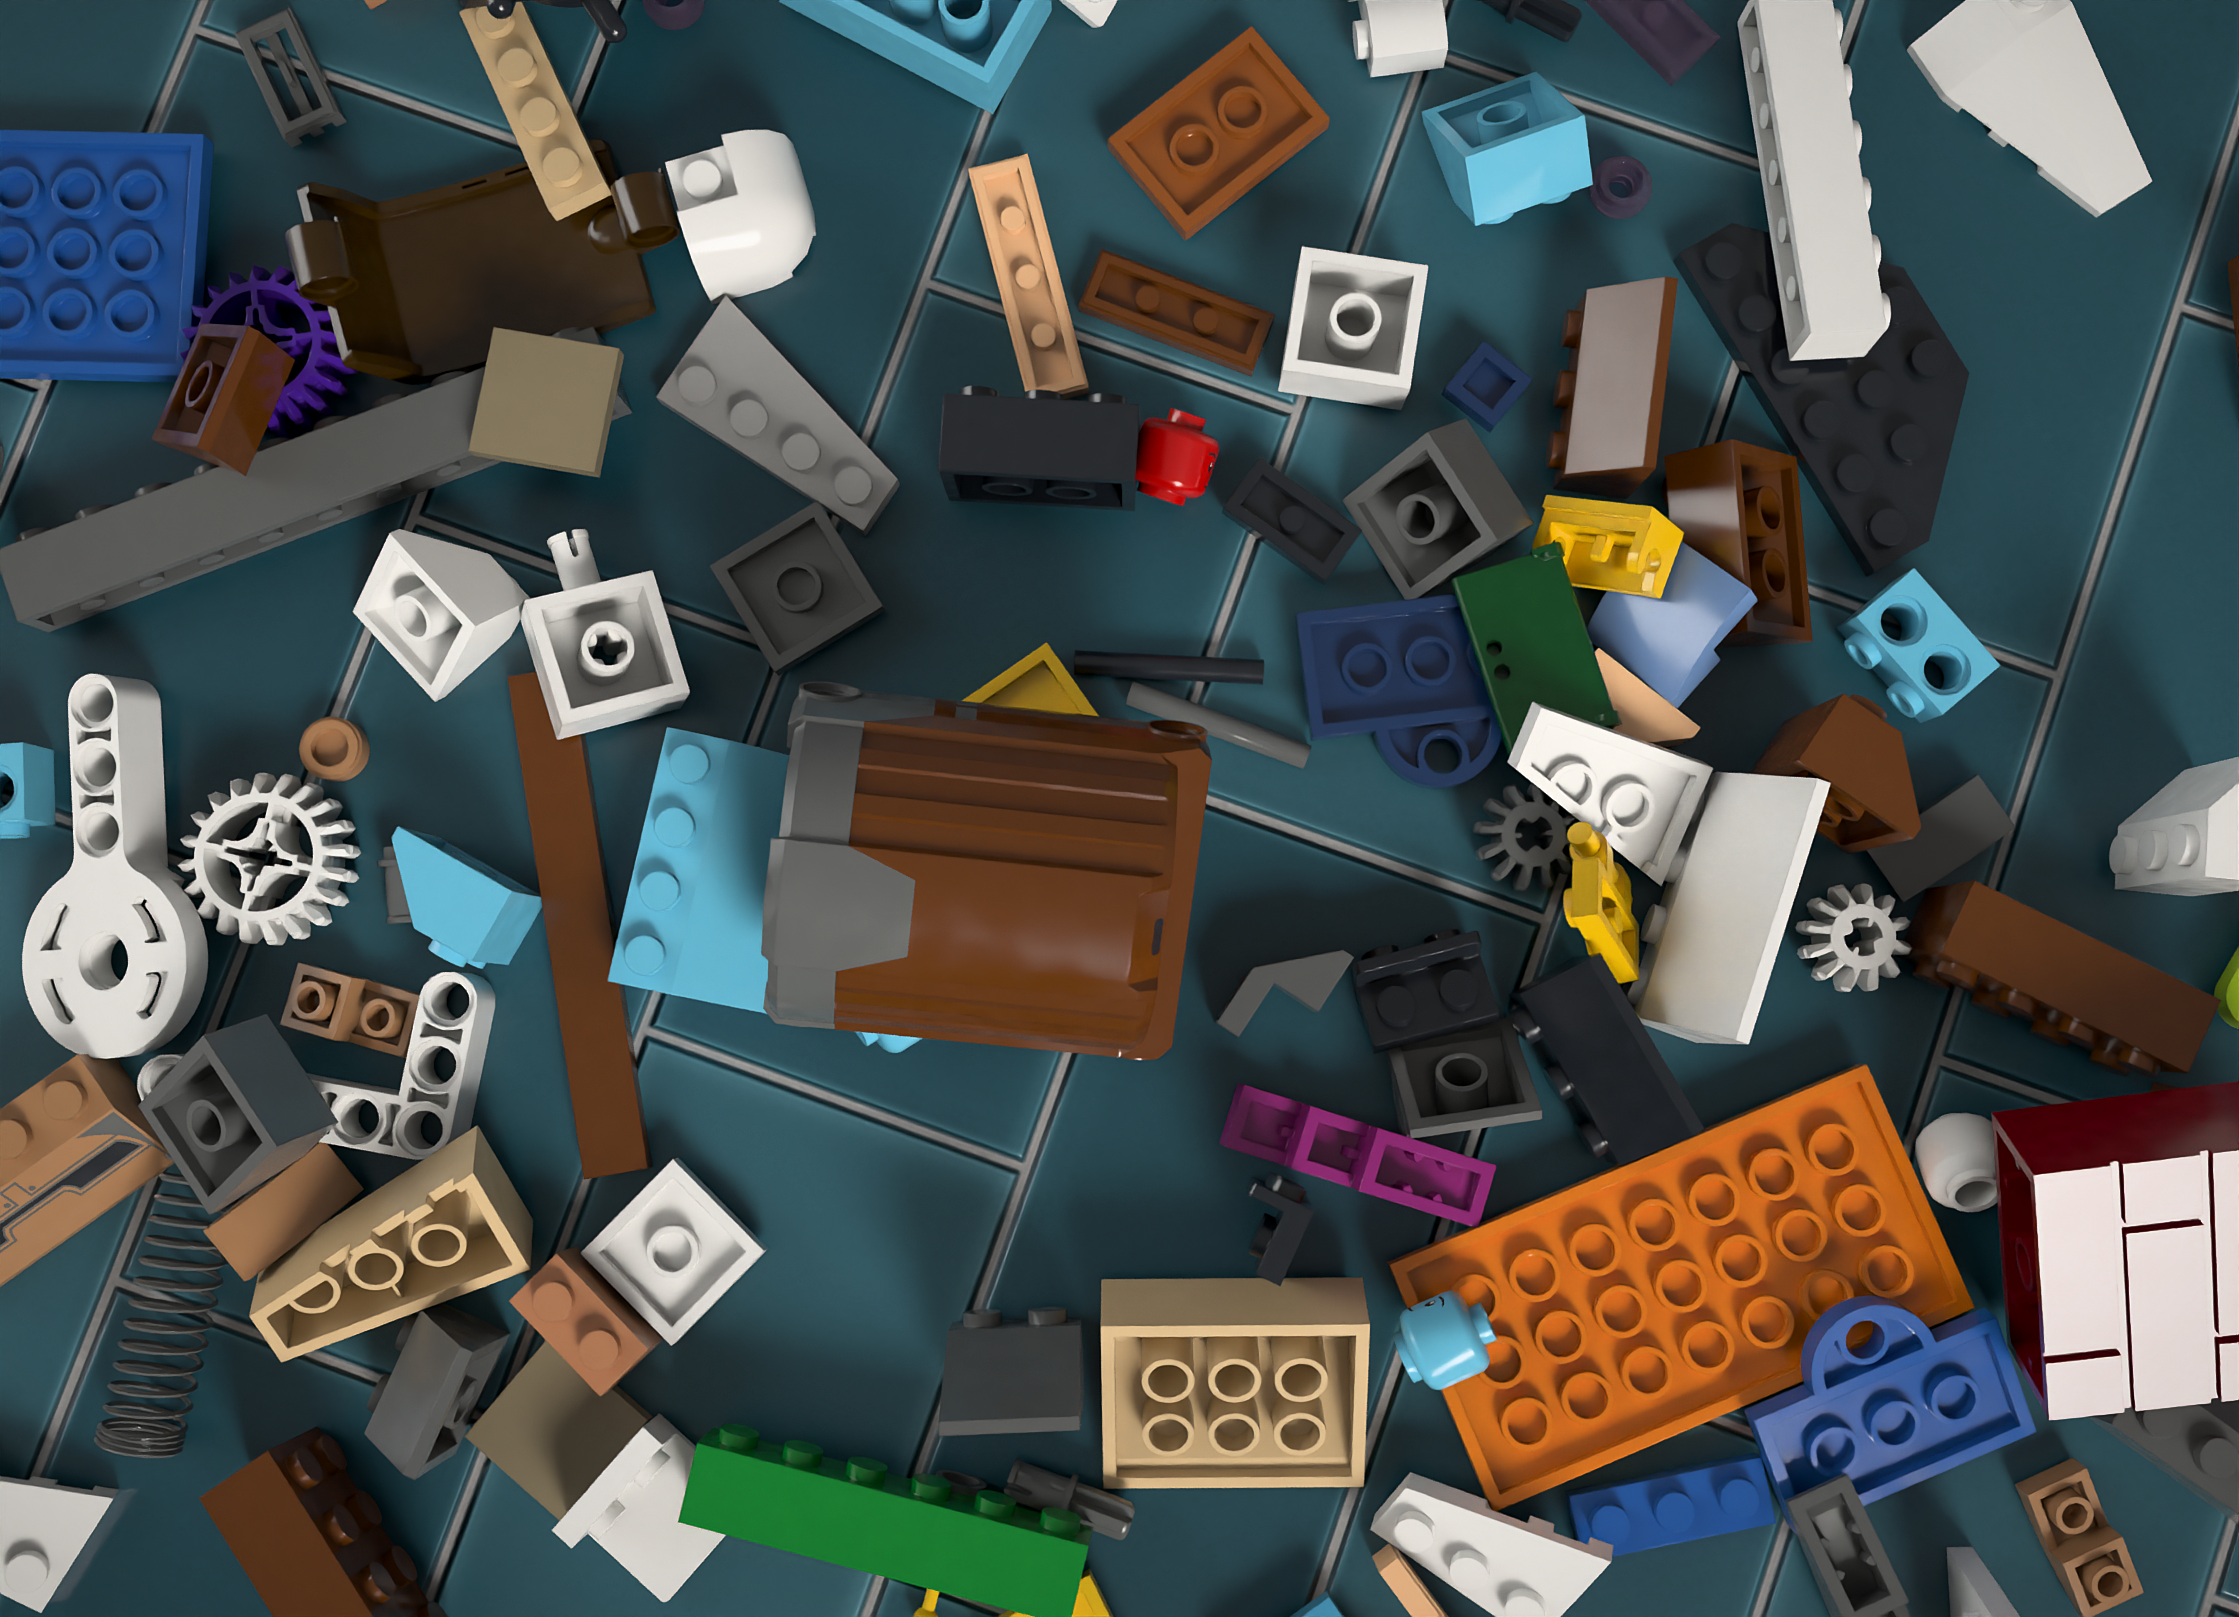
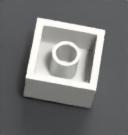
M1302 246L1295 278L1278 391L1401 410L1411 386L1428 265Z

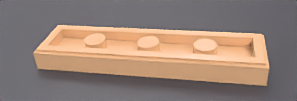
M1028 154L969 168V177L1025 392L1029 390H1051L1062 394L1063 400L1088 394L1089 386Z

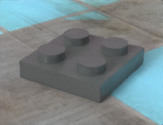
M818 500L710 565L765 658L778 676L886 611Z

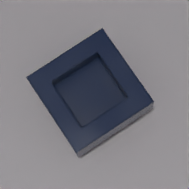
M1483 341L1446 385L1441 395L1491 433L1528 388L1533 379L1491 345Z

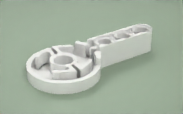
M88 674L76 681L68 698L74 859L68 873L47 891L32 914L23 944L22 971L29 1003L37 1019L48 1034L65 1048L77 1054H89L92 1058L108 1059L141 1055L154 1051L171 1041L181 1032L195 1013L204 991L208 970V948L200 916L188 895L181 888L185 879L167 868L161 702L158 692L150 683L144 680ZM144 899L147 900V902L145 903L144 906L148 909V911H149L150 914L152 915V917H153V919H154V921H155V923H156V926H157V928H158L160 938L157 937L156 930H155V928H154V925H153V923H152V921H151L149 915L147 914V912L145 911V909L141 906V904H142V902H143ZM119 939L125 945L128 954V967L122 981L115 976L111 966L112 950ZM160 977H162L157 997L149 1010V1012L152 1015L149 1017L146 1013V1010L148 1009L153 1000V997L158 986V981Z

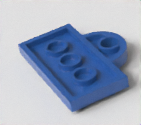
M1869 1295L1850 1298L1836 1304L1827 1310L1812 1326L1804 1342L1801 1354L1803 1385L1744 1410L1785 1521L1796 1535L1795 1527L1784 1500L1843 1473L1848 1474L1862 1505L1865 1506L2037 1432L1995 1315L1986 1308H1981L1929 1330L1924 1322L1900 1303L1885 1297ZM1861 1321H1872L1873 1332L1869 1341L1859 1348H1847L1846 1336L1850 1328Z

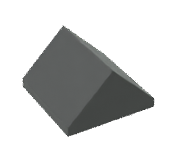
M1510 1017L1499 1018L1497 1022L1386 1051L1400 1135L1413 1139L1542 1119V1108Z

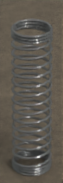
M168 1152L164 1154L166 1159L173 1161ZM162 1173L159 1175L161 1180L189 1185L181 1174ZM158 1193L154 1196L156 1201L162 1203L204 1208L199 1199ZM243 1196L239 1197L238 1199H236L235 1201H233L225 1207H232L238 1201H240L243 1198ZM222 1208L217 1212L224 1214L229 1209ZM152 1214L149 1216L151 1222L183 1228L205 1229L213 1223L163 1214ZM147 1235L143 1239L146 1243L152 1245L201 1250L222 1259L221 1262L212 1264H194L183 1260L151 1255L141 1256L138 1259L141 1264L171 1270L198 1271L217 1280L213 1284L191 1285L159 1277L138 1276L133 1279V1282L141 1287L164 1291L195 1292L212 1301L208 1305L188 1306L173 1301L148 1297H132L128 1300L130 1306L135 1308L168 1313H191L207 1321V1324L196 1327H184L170 1322L147 1318H127L123 1321L125 1327L133 1330L159 1334H188L202 1342V1345L192 1348H181L171 1344L144 1339L129 1338L118 1342V1346L127 1351L151 1355H184L197 1363V1366L182 1370L141 1360L123 1359L117 1360L112 1364L116 1370L129 1374L157 1377L180 1376L192 1383L190 1388L177 1391L160 1385L129 1380L112 1381L107 1385L109 1390L118 1394L144 1398L175 1397L187 1404L185 1409L173 1412L152 1405L127 1401H112L102 1405V1409L105 1412L120 1417L109 1418L98 1423L94 1438L96 1445L111 1453L129 1457L168 1458L183 1452L184 1439H186L185 1432L188 1431L189 1425L181 1416L193 1410L194 1406L186 1395L198 1389L199 1385L197 1380L190 1374L202 1369L204 1365L202 1359L195 1353L204 1350L209 1344V1341L199 1332L211 1328L214 1324L213 1319L203 1311H208L218 1305L219 1300L208 1290H213L223 1285L224 1279L213 1270L227 1265L228 1261L213 1243H198L169 1236ZM129 1366L144 1367L150 1369L134 1368ZM123 1387L141 1388V1389H147V1390H152V1391L134 1390V1389H127V1388H123ZM116 1408L138 1409V1410H143V1411H148V1412H153V1413L133 1412V1411L120 1410V1409H116ZM171 1418L179 1422L182 1425V1427L180 1428L173 1424L154 1419Z

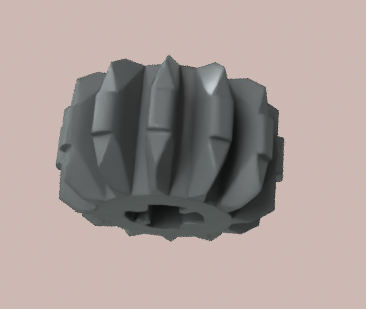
M1534 783L1529 786L1525 799L1521 790L1515 784H1512L1503 789V798L1506 806L1493 798H1490L1483 804L1486 814L1496 823L1483 821L1474 824L1473 833L1480 837L1491 838L1492 844L1485 845L1476 850L1475 854L1478 860H1486L1494 855L1500 860L1491 870L1490 877L1493 880H1501L1511 869H1514L1512 881L1514 890H1526L1532 875L1539 887L1546 889L1554 885V876L1551 868L1564 875L1572 872L1573 863L1562 851L1569 852L1571 844L1567 838L1566 829L1581 821L1572 814L1562 818L1558 813L1562 806L1552 798L1544 804V792ZM1532 823L1540 831V834L1535 836L1534 839L1541 840V846L1535 845L1523 850L1516 842V839L1522 837V833H1515L1516 826L1523 828Z

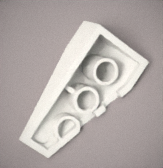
M1965 0L1907 49L1911 58L1944 103L1956 112L1963 108L1991 129L1988 133L1990 138L2002 147H2005L2008 143L2031 159L2037 164V173L2094 217L2097 218L2152 182L2070 0Z

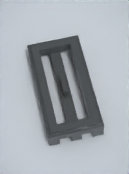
M290 7L234 33L280 133L291 148L303 143L300 137L307 133H310L313 137L324 133L325 131L322 126L332 122L337 127L347 122L300 20ZM286 28L321 102L322 107L316 110L313 108L278 31ZM260 39H266L301 113V117L292 120L256 44V41Z

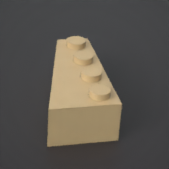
M477 1125L315 1229L293 1248L259 1272L249 1317L280 1362L287 1361L530 1270L533 1219Z

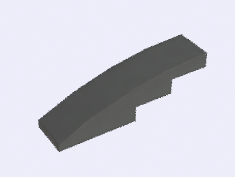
M1843 1473L1784 1500L1830 1617H1911L1905 1604L1909 1603V1600L1848 1474Z

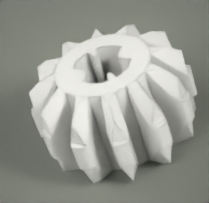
M1841 884L1828 888V901L1821 898H1813L1807 903L1808 910L1816 921H1800L1795 928L1800 934L1811 936L1812 944L1800 947L1797 955L1801 959L1818 957L1819 960L1811 973L1815 980H1826L1833 976V984L1836 991L1850 992L1856 983L1863 991H1873L1878 989L1879 975L1886 978H1895L1900 973V969L1891 955H1907L1913 948L1905 941L1896 940V931L1905 930L1909 926L1910 921L1906 917L1892 919L1888 917L1894 907V898L1890 895H1885L1874 900L1872 887L1868 884L1856 885L1851 893ZM1858 928L1862 940L1857 941L1853 944V947L1848 948L1845 944L1844 936L1853 932V929Z

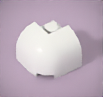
M743 130L721 135L724 143L723 146L665 162L679 211L677 215L699 279L712 304L720 303L725 295L729 299H734L772 288L793 277L792 271L807 255L812 238L816 236L814 210L793 143L782 133L770 130Z

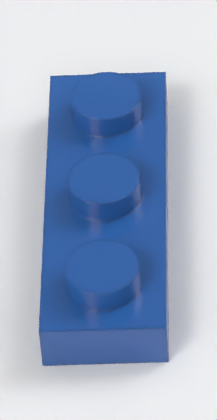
M1755 1452L1564 1491L1575 1540L1588 1544L1590 1537L1614 1545L1612 1557L1776 1523L1762 1457Z

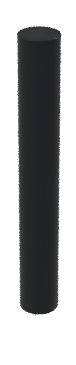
M1075 650L1074 675L1263 685L1264 660Z

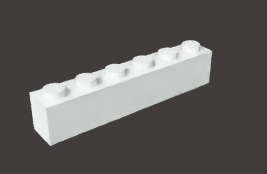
M1749 0L1737 24L1790 361L1864 357L1887 330L1891 318V305L1887 294L1881 293L1878 268L1881 260V245L1878 237L1871 234L1868 216L1871 204V186L1868 178L1862 177L1858 155L1861 149L1862 132L1859 122L1852 119L1849 101L1852 90V72L1848 64H1843L1840 47L1843 32L1842 14L1838 8H1834L1833 0Z

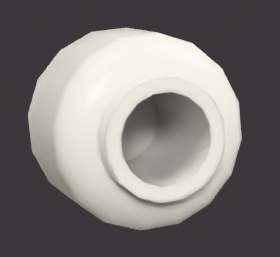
M1950 1113L1939 1117L1927 1125L1916 1139L1915 1156L1925 1186L1931 1197L1946 1207L1964 1212H1978L1996 1204L1998 1201L1992 1122L1980 1115Z

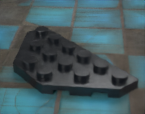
M1731 223L1680 252L1673 263L1791 455L1797 457L1799 468L1866 577L1928 542L1969 372L1905 269L1880 262L1878 268L1881 293L1887 294L1890 300L1891 318L1887 330L1864 357L1790 361L1770 233Z

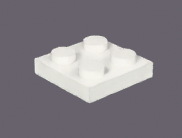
M675 1158L606 1226L581 1254L672 1346L768 1248L679 1158Z

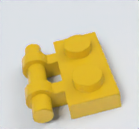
M1575 823L1567 832V838L1571 843L1569 852L1573 859L1572 888L1566 889L1563 896L1564 911L1568 924L1571 928L1579 929L1585 939L1588 954L1601 953L1618 983L1639 981V924L1631 913L1633 897L1631 894L1630 878L1620 864L1613 862L1612 847L1602 833L1594 831L1589 823Z

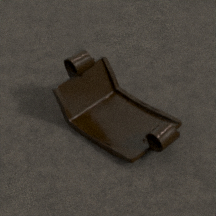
M602 139L591 140L589 144L611 189V195L559 221H556L548 210L527 162L451 185L381 202L372 201L344 189L316 182H308L297 188L305 223L289 229L284 238L299 295L306 300L328 307L344 366L403 384H427L446 373L455 371L470 373L486 367L494 327L550 337L563 329L571 327H581L584 329L594 327L598 334H602L654 314L656 306L641 255L675 240L680 235V227L664 171L658 168V172L644 171L620 178L610 144Z

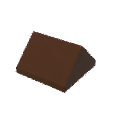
M201 323L151 440L246 476L295 359L260 331L250 326Z

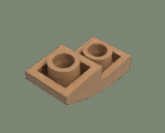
M298 963L280 1025L327 1039L351 1042L407 1058L420 993L314 965Z
M317 1142L303 1157L278 1172L264 1185L250 1191L205 1228L203 1232L245 1282L293 1248L364 1189L327 1143Z
M2073 1457L2015 1484L2035 1533L2066 1594L2081 1617H2093L2144 1593L2122 1535L2108 1525L2090 1475L2084 1465Z

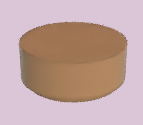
M325 717L313 722L305 730L300 741L299 752L302 763L310 773L322 779L341 782L352 779L364 769L369 759L370 745L365 732L355 723L339 717Z

